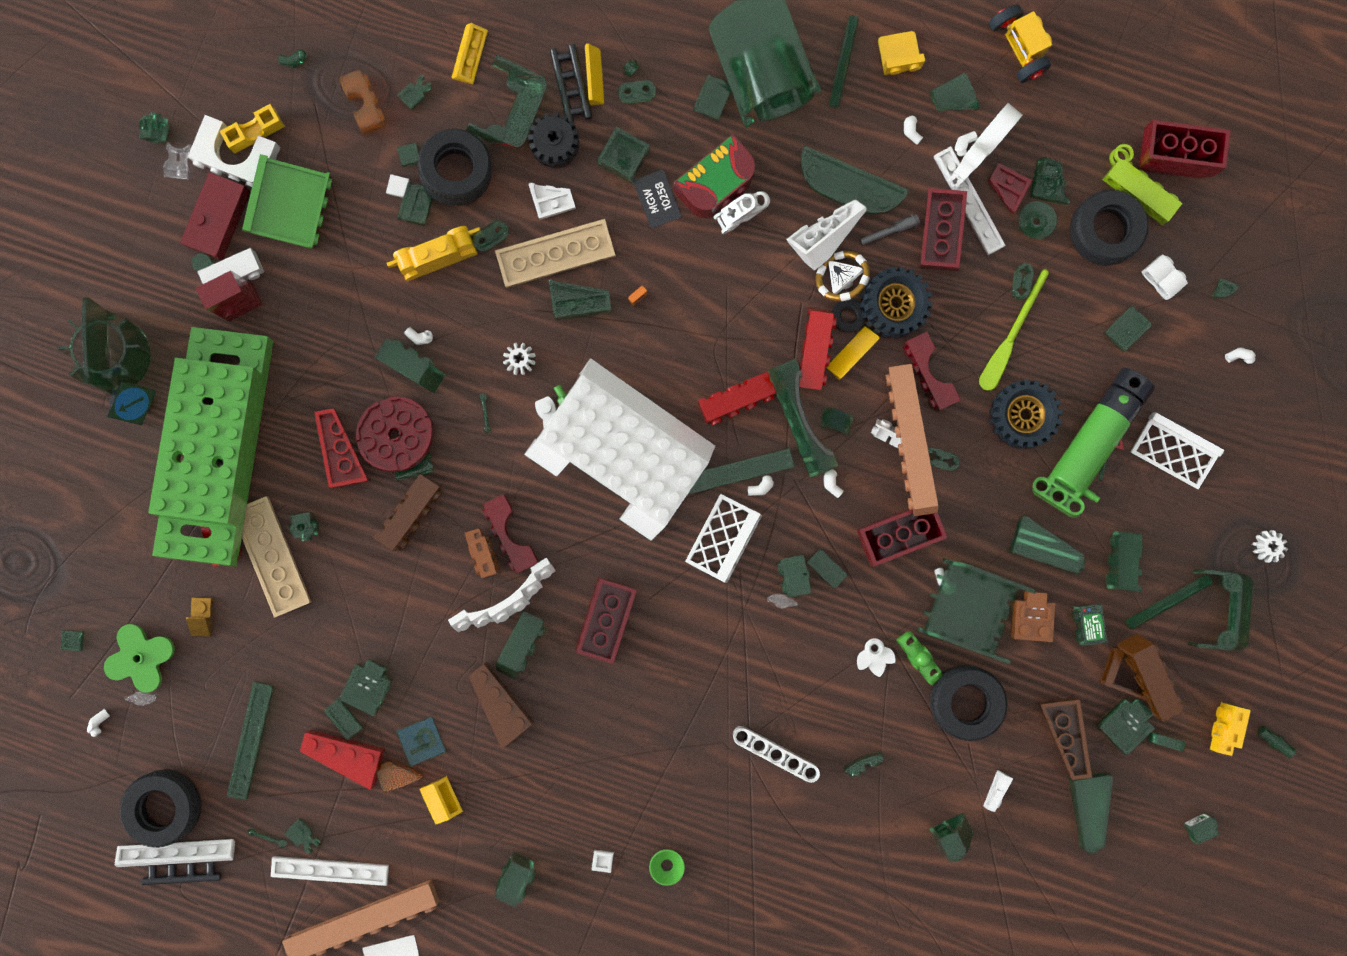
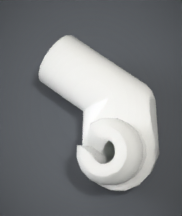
M975 131L960 136L957 139L955 151H957L958 156L966 155L968 143L978 139Z
M766 475L762 478L763 480L759 486H748V496L767 494L774 484L772 477Z

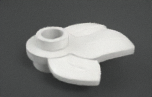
M876 638L868 640L865 644V650L860 652L857 657L859 670L869 667L872 673L878 677L883 674L886 663H895L893 651L884 647L882 641ZM874 644L878 647L876 651L871 650V646Z

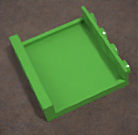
M260 154L242 230L251 234L312 249L313 245L318 243L319 234H316L317 226L321 227L324 217L320 215L321 208H326L328 197L324 195L326 189L330 190L332 179L329 178L330 173L318 172L274 160Z

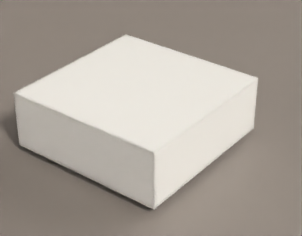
M390 175L386 193L406 199L410 180Z
M594 850L592 870L611 873L614 852Z

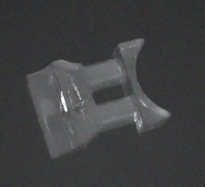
M167 142L166 150L169 152L168 160L163 164L164 177L189 178L190 170L188 169L187 160L192 147L190 144L184 148L177 149ZM177 154H180L179 161H176Z

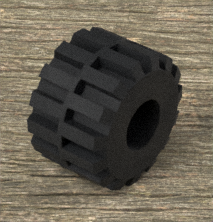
M553 112V116H549L548 113L543 114L544 118L540 119L538 117L535 120L536 124L534 126L531 125L530 134H528L533 156L543 166L548 164L550 168H555V165H559L560 168L565 167L564 163L568 162L570 164L573 161V156H577L579 147L578 131L573 121L570 122L565 115L560 117L559 113ZM557 136V140L551 142L550 138Z

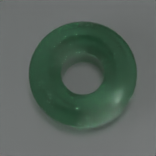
M636 59L633 62L629 60L623 67L625 70L624 75L631 77L639 68Z

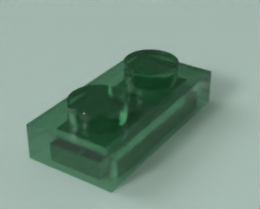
M821 549L807 561L834 589L848 576Z

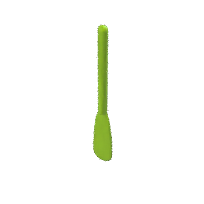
M1047 269L1041 271L1008 337L998 347L981 374L979 385L982 389L990 391L998 385L1011 355L1014 340L1049 275Z

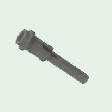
M910 214V217L894 222L895 225L860 238L862 246L896 232L901 233L913 227L916 229L920 225L917 214Z

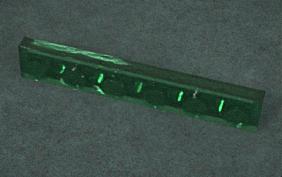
M790 448L704 470L687 495L793 468L794 463Z
M253 682L228 788V797L241 800L248 799L274 685Z

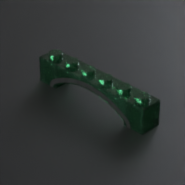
M796 359L769 369L770 380L774 385L777 397L784 410V415L788 420L791 432L795 437L799 452L803 457L810 477L823 474L838 467L832 449H827L818 440L805 417L799 391L800 378L803 376Z

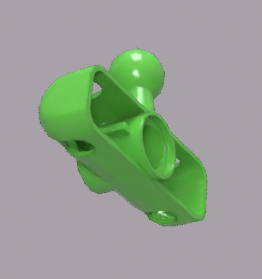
M907 631L896 639L908 655V660L920 671L930 685H934L940 680L943 675L942 671L934 662L930 652L912 632ZM911 637L914 642L907 645L906 641ZM935 668L937 673L930 676V671Z

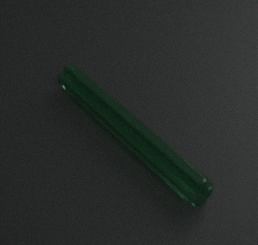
M850 15L848 18L829 106L838 108L840 105L859 18Z
M1205 575L1127 619V626L1129 629H1135L1212 585L1211 578Z

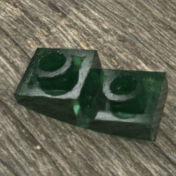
M874 752L861 756L848 763L844 767V772L851 777L860 776L861 772H865V764L873 767L879 766V762H884L883 754L881 752Z

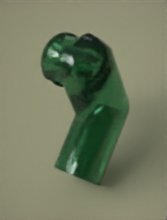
M299 49L290 57L280 54L278 63L297 68L305 61L306 52Z

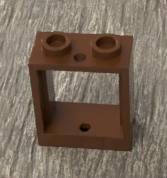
M1112 647L1099 683L1146 700L1143 695L1145 689L1141 688L1139 693L1114 684L1123 656L1126 658L1128 656L1123 650Z

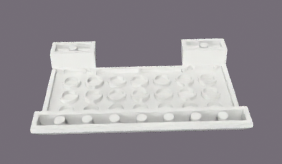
M590 358L580 372V377L539 437L533 441L524 455L555 476H558L567 464L571 462L628 501L630 504L620 517V520L649 540H652L665 528L708 465L715 445Z

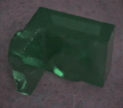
M826 408L822 414L820 426L831 428L843 434H849L854 416L838 409Z

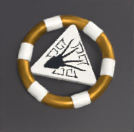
M840 251L832 254L817 270L816 286L818 291L825 298L832 301L840 302L856 297L865 289L870 279L868 262L862 255L853 251ZM843 258H852L856 260L862 266V268L834 261ZM828 266L833 293L823 284V276ZM863 273L859 285L854 290L838 294L841 290L850 288L853 285V280Z

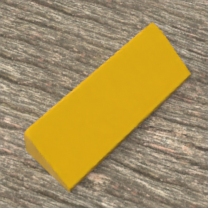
M473 23L466 25L452 79L469 84L474 83L488 30Z
M588 43L585 45L589 104L603 105L601 50Z
M865 326L829 363V367L826 368L840 380L880 337Z

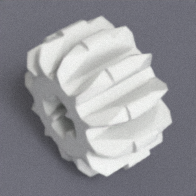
M514 343V350L511 347H507L511 353H504L503 356L509 359L503 361L504 365H509L507 368L509 372L514 369V375H517L520 370L521 374L525 375V368L528 371H532L528 365H535L536 362L530 359L536 357L535 353H530L531 347L525 349V343H522L520 348L517 343ZM522 355L524 360L517 363L515 358Z
M1270 530L1269 533L1262 531V536H1256L1258 542H1253L1252 544L1257 546V549L1253 552L1259 553V560L1264 559L1266 563H1270L1271 561L1278 562L1279 557H1285L1282 551L1288 550L1283 545L1287 541L1281 540L1283 536L1281 533L1276 534V531Z

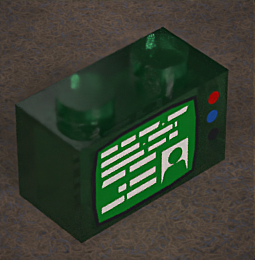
M1094 603L1074 606L1072 617L1077 625V630H1075L1077 642L1084 646L1107 643L1102 604Z

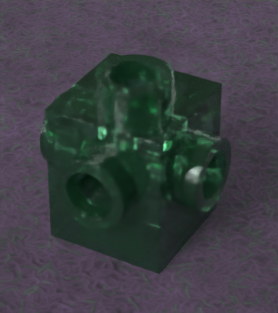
M154 112L142 116L139 121V139L156 144L166 142V136L169 133V119L163 118L161 114Z
M314 513L290 515L291 524H289V530L294 538H300V542L312 540V536L317 535L319 523L317 519L315 520Z

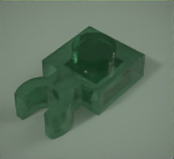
M423 75L418 77L415 86L410 82L397 95L411 111L425 98L422 92L429 91L432 87L430 82L425 86L421 85L425 80Z
M300 818L284 833L297 847L303 844L304 850L308 854L313 852L309 846L310 843H313L316 847L320 845L318 839L310 837L313 831Z

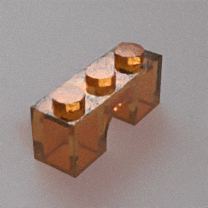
M359 69L339 77L338 79L349 101L356 98L364 99L363 107L353 112L361 132L366 135L385 127L382 121L385 119L381 108L377 109L375 103L378 100L374 91L370 92L368 86L371 83L367 74L363 75Z

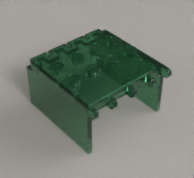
M943 558L942 562L948 564L944 576L937 574L936 578L942 580L938 593L931 592L930 596L935 598L931 612L924 611L923 613L929 616L925 629L918 627L917 631L1010 664V660L995 655L999 642L994 641V637L1001 638L1005 624L1001 623L1000 620L1007 621L1012 607L1007 604V601L1014 602L1018 590L1035 594L1036 590L974 566Z

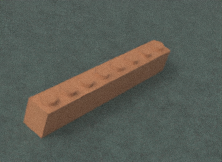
M912 364L889 367V374L885 375L887 386H891L889 401L894 403L895 408L892 409L893 421L897 420L898 425L895 427L896 438H900L901 444H898L899 456L904 458V462H901L902 473L907 475V480H904L906 492L910 491L911 498H908L909 510H913L914 516L938 513V501Z
M431 879L291 934L282 943L287 956H310L313 954L319 956L326 953L328 948L333 947L337 949L342 947L348 940L355 942L363 938V935L370 932V935L381 931V927L386 925L393 927L399 924L401 919L406 918L410 920L417 917L419 912H431L436 909L435 906L439 903V898Z

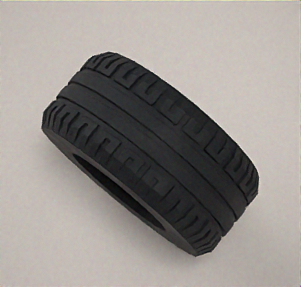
M452 128L437 132V134H433L432 137L426 140V143L423 144L419 152L418 171L421 183L425 191L433 199L445 205L463 206L470 202L472 203L484 194L490 184L492 175L490 153L479 137L466 130ZM451 154L464 155L472 161L473 171L464 180L448 181L437 172V165L441 159Z
M1108 189L1093 194L1077 208L1072 216L1070 235L1074 248L1083 258L1096 265L1111 266L1127 260L1141 249L1148 236L1149 221L1147 220V213L1144 211V207H1142L1143 205L1135 197H1132L1131 194L1124 193L1122 190ZM1110 212L1121 220L1124 227V236L1120 243L1108 244L1096 235L1094 218L1098 213Z
M971 665L953 667L948 669L947 672L945 671L939 681L932 687L930 707L934 720L946 733L964 741L985 739L994 734L1002 725L1003 720H1005L1008 701L1004 687L993 674L982 668ZM964 685L977 686L985 696L983 712L971 721L957 718L951 708V700L954 693Z
M169 769L156 770L133 781L126 789V792H124L120 802L121 823H123L124 830L128 832L127 834L139 844L153 848L168 846L188 835L197 824L201 814V798L193 781H190L191 779L187 778L183 773ZM153 791H163L174 801L176 808L175 818L167 826L155 823L147 813L146 802L149 794Z

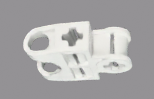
M764 191L744 194L721 209V212L716 214L714 219L720 224L722 234L734 230L739 224L750 220L767 208L770 203L769 195ZM759 195H762L765 199L762 206L757 201Z

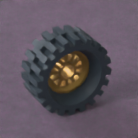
M891 267L880 272L869 281L864 289L865 291L860 296L863 302L859 304L860 309L865 310L861 314L862 319L867 317L869 320L865 323L868 328L873 325L875 327L874 333L883 332L882 337L887 338L891 335V338H898L917 330L926 322L925 319L931 313L928 309L933 305V302L928 301L932 297V292H926V288L929 285L927 282L921 283L920 280L923 277L920 274L915 277L913 275L915 271L912 269L905 272V267H899L898 269ZM891 300H895L897 302V308L892 306Z
M1030 379L1017 381L999 391L996 395L997 398L993 399L991 403L993 408L989 410V415H992V419L989 420L990 425L994 424L995 427L993 429L994 434L998 433L1000 441L1008 442L1006 445L1010 447L1016 446L1018 449L1036 447L1051 440V436L1055 435L1059 430L1057 426L1062 423L1059 416L1063 415V409H1058V405L1061 404L1060 399L1055 400L1054 398L1057 395L1055 391L1050 392L1047 390L1049 388L1048 385H1040V381L1037 380L1030 382ZM1022 410L1027 411V413H1028V419H1027V420L1022 419V417H1021V411H1022Z

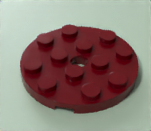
M393 396L380 402L377 401L365 410L356 428V441L360 454L370 465L385 472H402L417 465L427 455L433 441V426L430 417L417 402L405 397ZM393 430H399L400 436L391 439L390 433Z

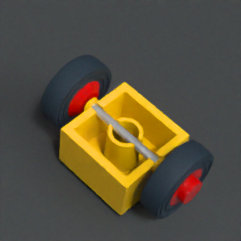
M1017 4L1000 10L989 21V25L993 32L1004 28L1009 29L1005 35L1023 67L1017 73V77L1021 83L1038 79L1051 67L1049 58L1044 55L1052 46V39L1049 33L1045 32L1042 27L1041 18L1034 11L1023 16V10Z

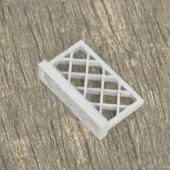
M1151 412L1146 426L1130 452L1192 487L1199 489L1218 456L1221 457L1224 450L1160 414ZM1152 425L1159 429L1160 436L1149 437L1148 431ZM1174 436L1177 445L1166 447L1164 437ZM1161 438L1164 449L1153 451L1151 441ZM1148 442L1149 453L1141 454L1137 452L1140 444ZM1185 445L1192 446L1194 454L1184 457L1181 447ZM1178 448L1180 458L1170 460L1168 450ZM1164 451L1167 462L1157 463L1154 454ZM1207 454L1211 457L1208 464L1200 466L1198 456ZM1195 457L1197 467L1187 470L1185 459ZM1181 461L1184 471L1175 473L1171 463ZM1198 470L1200 477L1195 484L1190 481L1188 472Z
M720 494L685 562L727 583L762 515ZM722 500L730 503L731 511L721 514L719 506ZM744 510L749 513L746 520L737 521L735 512ZM733 513L735 523L725 526L722 516ZM720 517L723 527L712 531L710 524L712 519ZM737 526L739 532L737 537L729 539L726 529ZM724 530L727 540L716 543L713 533ZM711 534L714 544L703 547L701 541L703 536ZM728 543L730 549L728 554L720 556L717 546ZM715 547L718 557L707 560L704 550ZM702 551L704 562L697 564L691 561L695 553ZM719 560L721 568L717 574L710 570L708 563Z

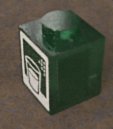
M1201 814L1183 823L1191 840L1198 845L1220 835L1217 830L1218 824L1216 820L1206 814Z

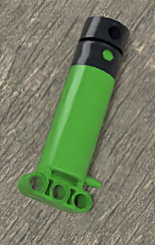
M1121 368L1112 381L1111 386L1108 387L1048 478L1039 477L1034 481L1032 486L1033 493L1072 518L1079 517L1084 511V503L1081 500L1083 495L1090 500L1098 502L1100 497L1088 488L1142 409V405L1146 403L1155 390L1153 383L1134 370ZM1044 483L1047 489L1039 491L1036 488V484ZM1060 493L1063 496V500L1061 502L1055 501L1053 494ZM1073 503L1078 504L1080 511L1072 512L1070 505Z

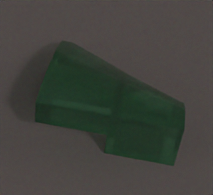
M966 73L932 89L929 94L938 111H947L948 109L955 111L973 109L976 111L980 109L978 99Z
M1047 157L1037 160L1030 197L1052 203L1069 204L1070 200L1066 198L1064 190L1066 181L1062 175L1063 167L1061 162Z

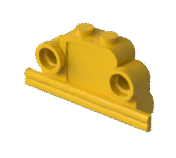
M467 226L454 228L447 232L446 235L415 247H406L394 252L393 257L395 260L387 262V266L392 268L398 265L407 282L478 255L471 237L482 232L479 227L468 231Z

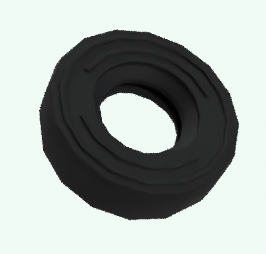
M850 299L835 304L832 312L834 317H836L835 327L838 330L851 333L857 331L863 325L865 318L862 319L861 314L865 310L860 309L859 301ZM850 308L854 310L856 318L853 322L848 323L842 319L841 313L844 309Z

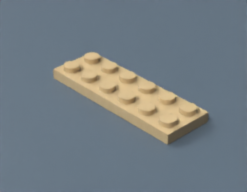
M605 219L495 250L506 288L616 257Z
M269 496L247 504L242 540L274 618L311 603Z

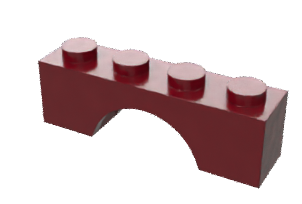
M928 332L904 343L905 347H903L904 353L913 362V371L916 375H919L921 388L924 392L927 391L930 397L928 401L931 408L936 409L938 412L961 401L953 383L940 382L929 371V357L936 348Z
M502 494L484 503L485 509L482 512L487 520H491L493 524L491 530L495 537L499 536L502 542L499 546L504 554H508L510 558L508 564L511 570H516L517 573H520L539 563L531 546L518 545L508 535L507 522L514 511L506 495Z

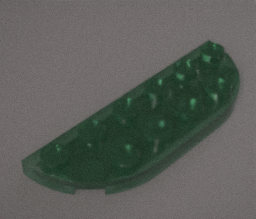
M804 145L801 154L803 176L808 185L823 197L842 205L857 200L866 207L865 214H882L897 207L909 192L906 188Z

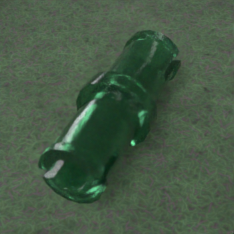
M1265 725L1258 730L1257 735L1268 742L1271 748L1277 749L1288 759L1295 755L1296 748L1284 741L1281 735H1276Z

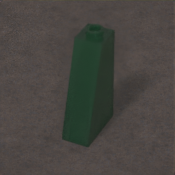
M1026 516L1019 517L1008 553L1073 574H1079L1080 571H1083L1085 555Z
M1107 772L1092 774V778L1072 780L1069 778L1079 844L1088 853H1095L1099 849L1105 848L1113 776Z

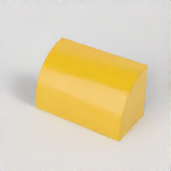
M447 776L420 789L435 824L450 820L463 812Z

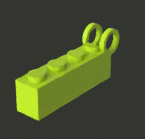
M1127 144L1119 145L1110 153L1109 161L1113 166L1102 180L1115 190L1127 192L1132 197H1135L1136 200H1139V203L1145 209L1144 211L1163 226L1169 222L1182 203L1176 195L1165 191L1160 183L1148 178L1147 173L1133 166L1131 160L1134 156V151L1131 146ZM1118 152L1124 154L1125 160L1118 157Z

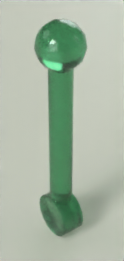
M480 394L479 399L482 401L485 423L484 432L489 433L491 427L488 424L485 402L487 396Z
M254 829L248 830L249 836H257L274 842L280 848H284L287 845V841L284 839L277 840L255 832Z

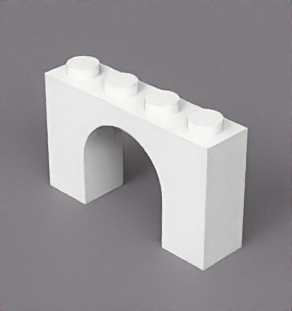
M205 115L188 158L193 161V165L199 168H211L210 171L220 176L222 173L226 174L230 180L238 183L240 180L244 181L246 186L252 188L260 154L276 160L281 147L276 142L258 136L250 156L244 162L237 165L225 164L220 157V146L223 141L220 131L228 126L222 121Z

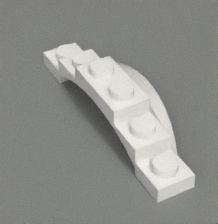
M545 558L530 568L532 570L530 576L510 597L493 607L478 612L468 613L463 610L448 620L450 625L459 633L468 629L471 624L479 628L487 625L489 622L495 621L498 624L506 621L509 616L523 610L526 605L530 604L529 600L532 595L536 594L543 587L540 581L550 577L556 571L555 568Z

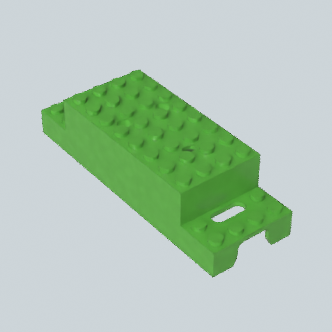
M191 327L186 359L175 358L151 494L148 513L159 517L152 556L237 567L274 342L268 336ZM214 354L238 356L240 363L239 365L211 362V356ZM205 398H212L214 402L212 405H204L203 400ZM182 454L184 456V459L180 462ZM218 459L223 460V465L220 467L216 465ZM185 525L209 527L212 534L209 538L189 537L182 534V528Z

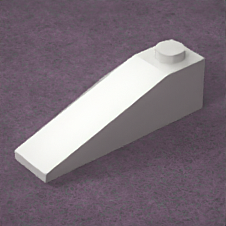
M853 200L834 210L833 215L825 219L824 217L817 219L818 223L810 227L807 225L801 227L786 240L801 259L813 270H816L832 256L867 209L857 200Z

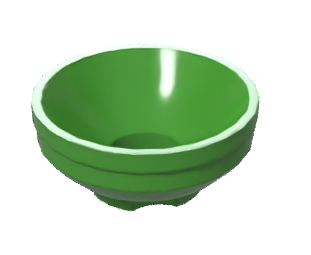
M663 849L655 853L649 865L652 878L657 883L665 886L677 883L682 878L685 870L682 857L671 849ZM666 859L673 863V867L670 870H664L661 867V863Z

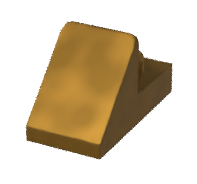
M192 598L191 617L186 618L191 636H212L213 598Z

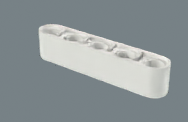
M739 726L733 731V739L739 746L811 783L818 780L820 771L814 763L744 726ZM740 731L747 733V738L743 741L736 738L737 733ZM757 740L764 742V747L760 750L754 748V743ZM775 749L781 751V756L777 759L771 757V752ZM797 759L798 765L795 768L789 767V760ZM808 768L815 769V774L812 777L805 775Z

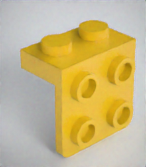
M910 31L882 36L878 39L884 75H896L904 71L913 72L922 68L925 58L924 54H919L915 32Z

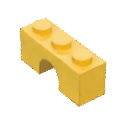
M271 104L254 112L255 118L245 124L235 122L220 131L230 150L236 154L253 145L258 136L265 138L285 127L279 114Z

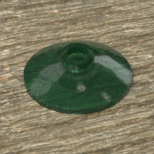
M1042 201L1030 202L1023 207L1019 214V227L1026 236L1032 239H1043L1054 231L1057 224V216L1049 204ZM1033 219H1037L1039 224L1035 225Z

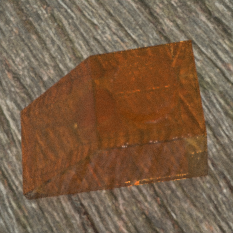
M391 761L381 764V769L376 771L384 794L424 777L422 772L399 762L393 764Z

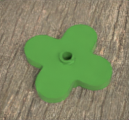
M124 625L117 633L120 652L106 659L104 672L112 680H122L131 677L135 687L141 692L155 691L162 683L159 665L172 658L175 652L174 643L165 636L148 640L143 628L139 625Z

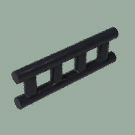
M569 45V52L558 54L556 48L551 49L550 54L565 116L568 117L570 122H574L573 116L584 114L585 119L593 118L576 45ZM571 60L574 70L562 72L560 62ZM576 78L578 88L567 90L565 80ZM580 96L582 106L571 109L569 98Z
M214 861L206 862V874H195V863H187V875H176L175 864H167L168 876L159 877L156 874V865H146L148 866V877L142 878V885L220 881L222 875L221 873L214 872Z

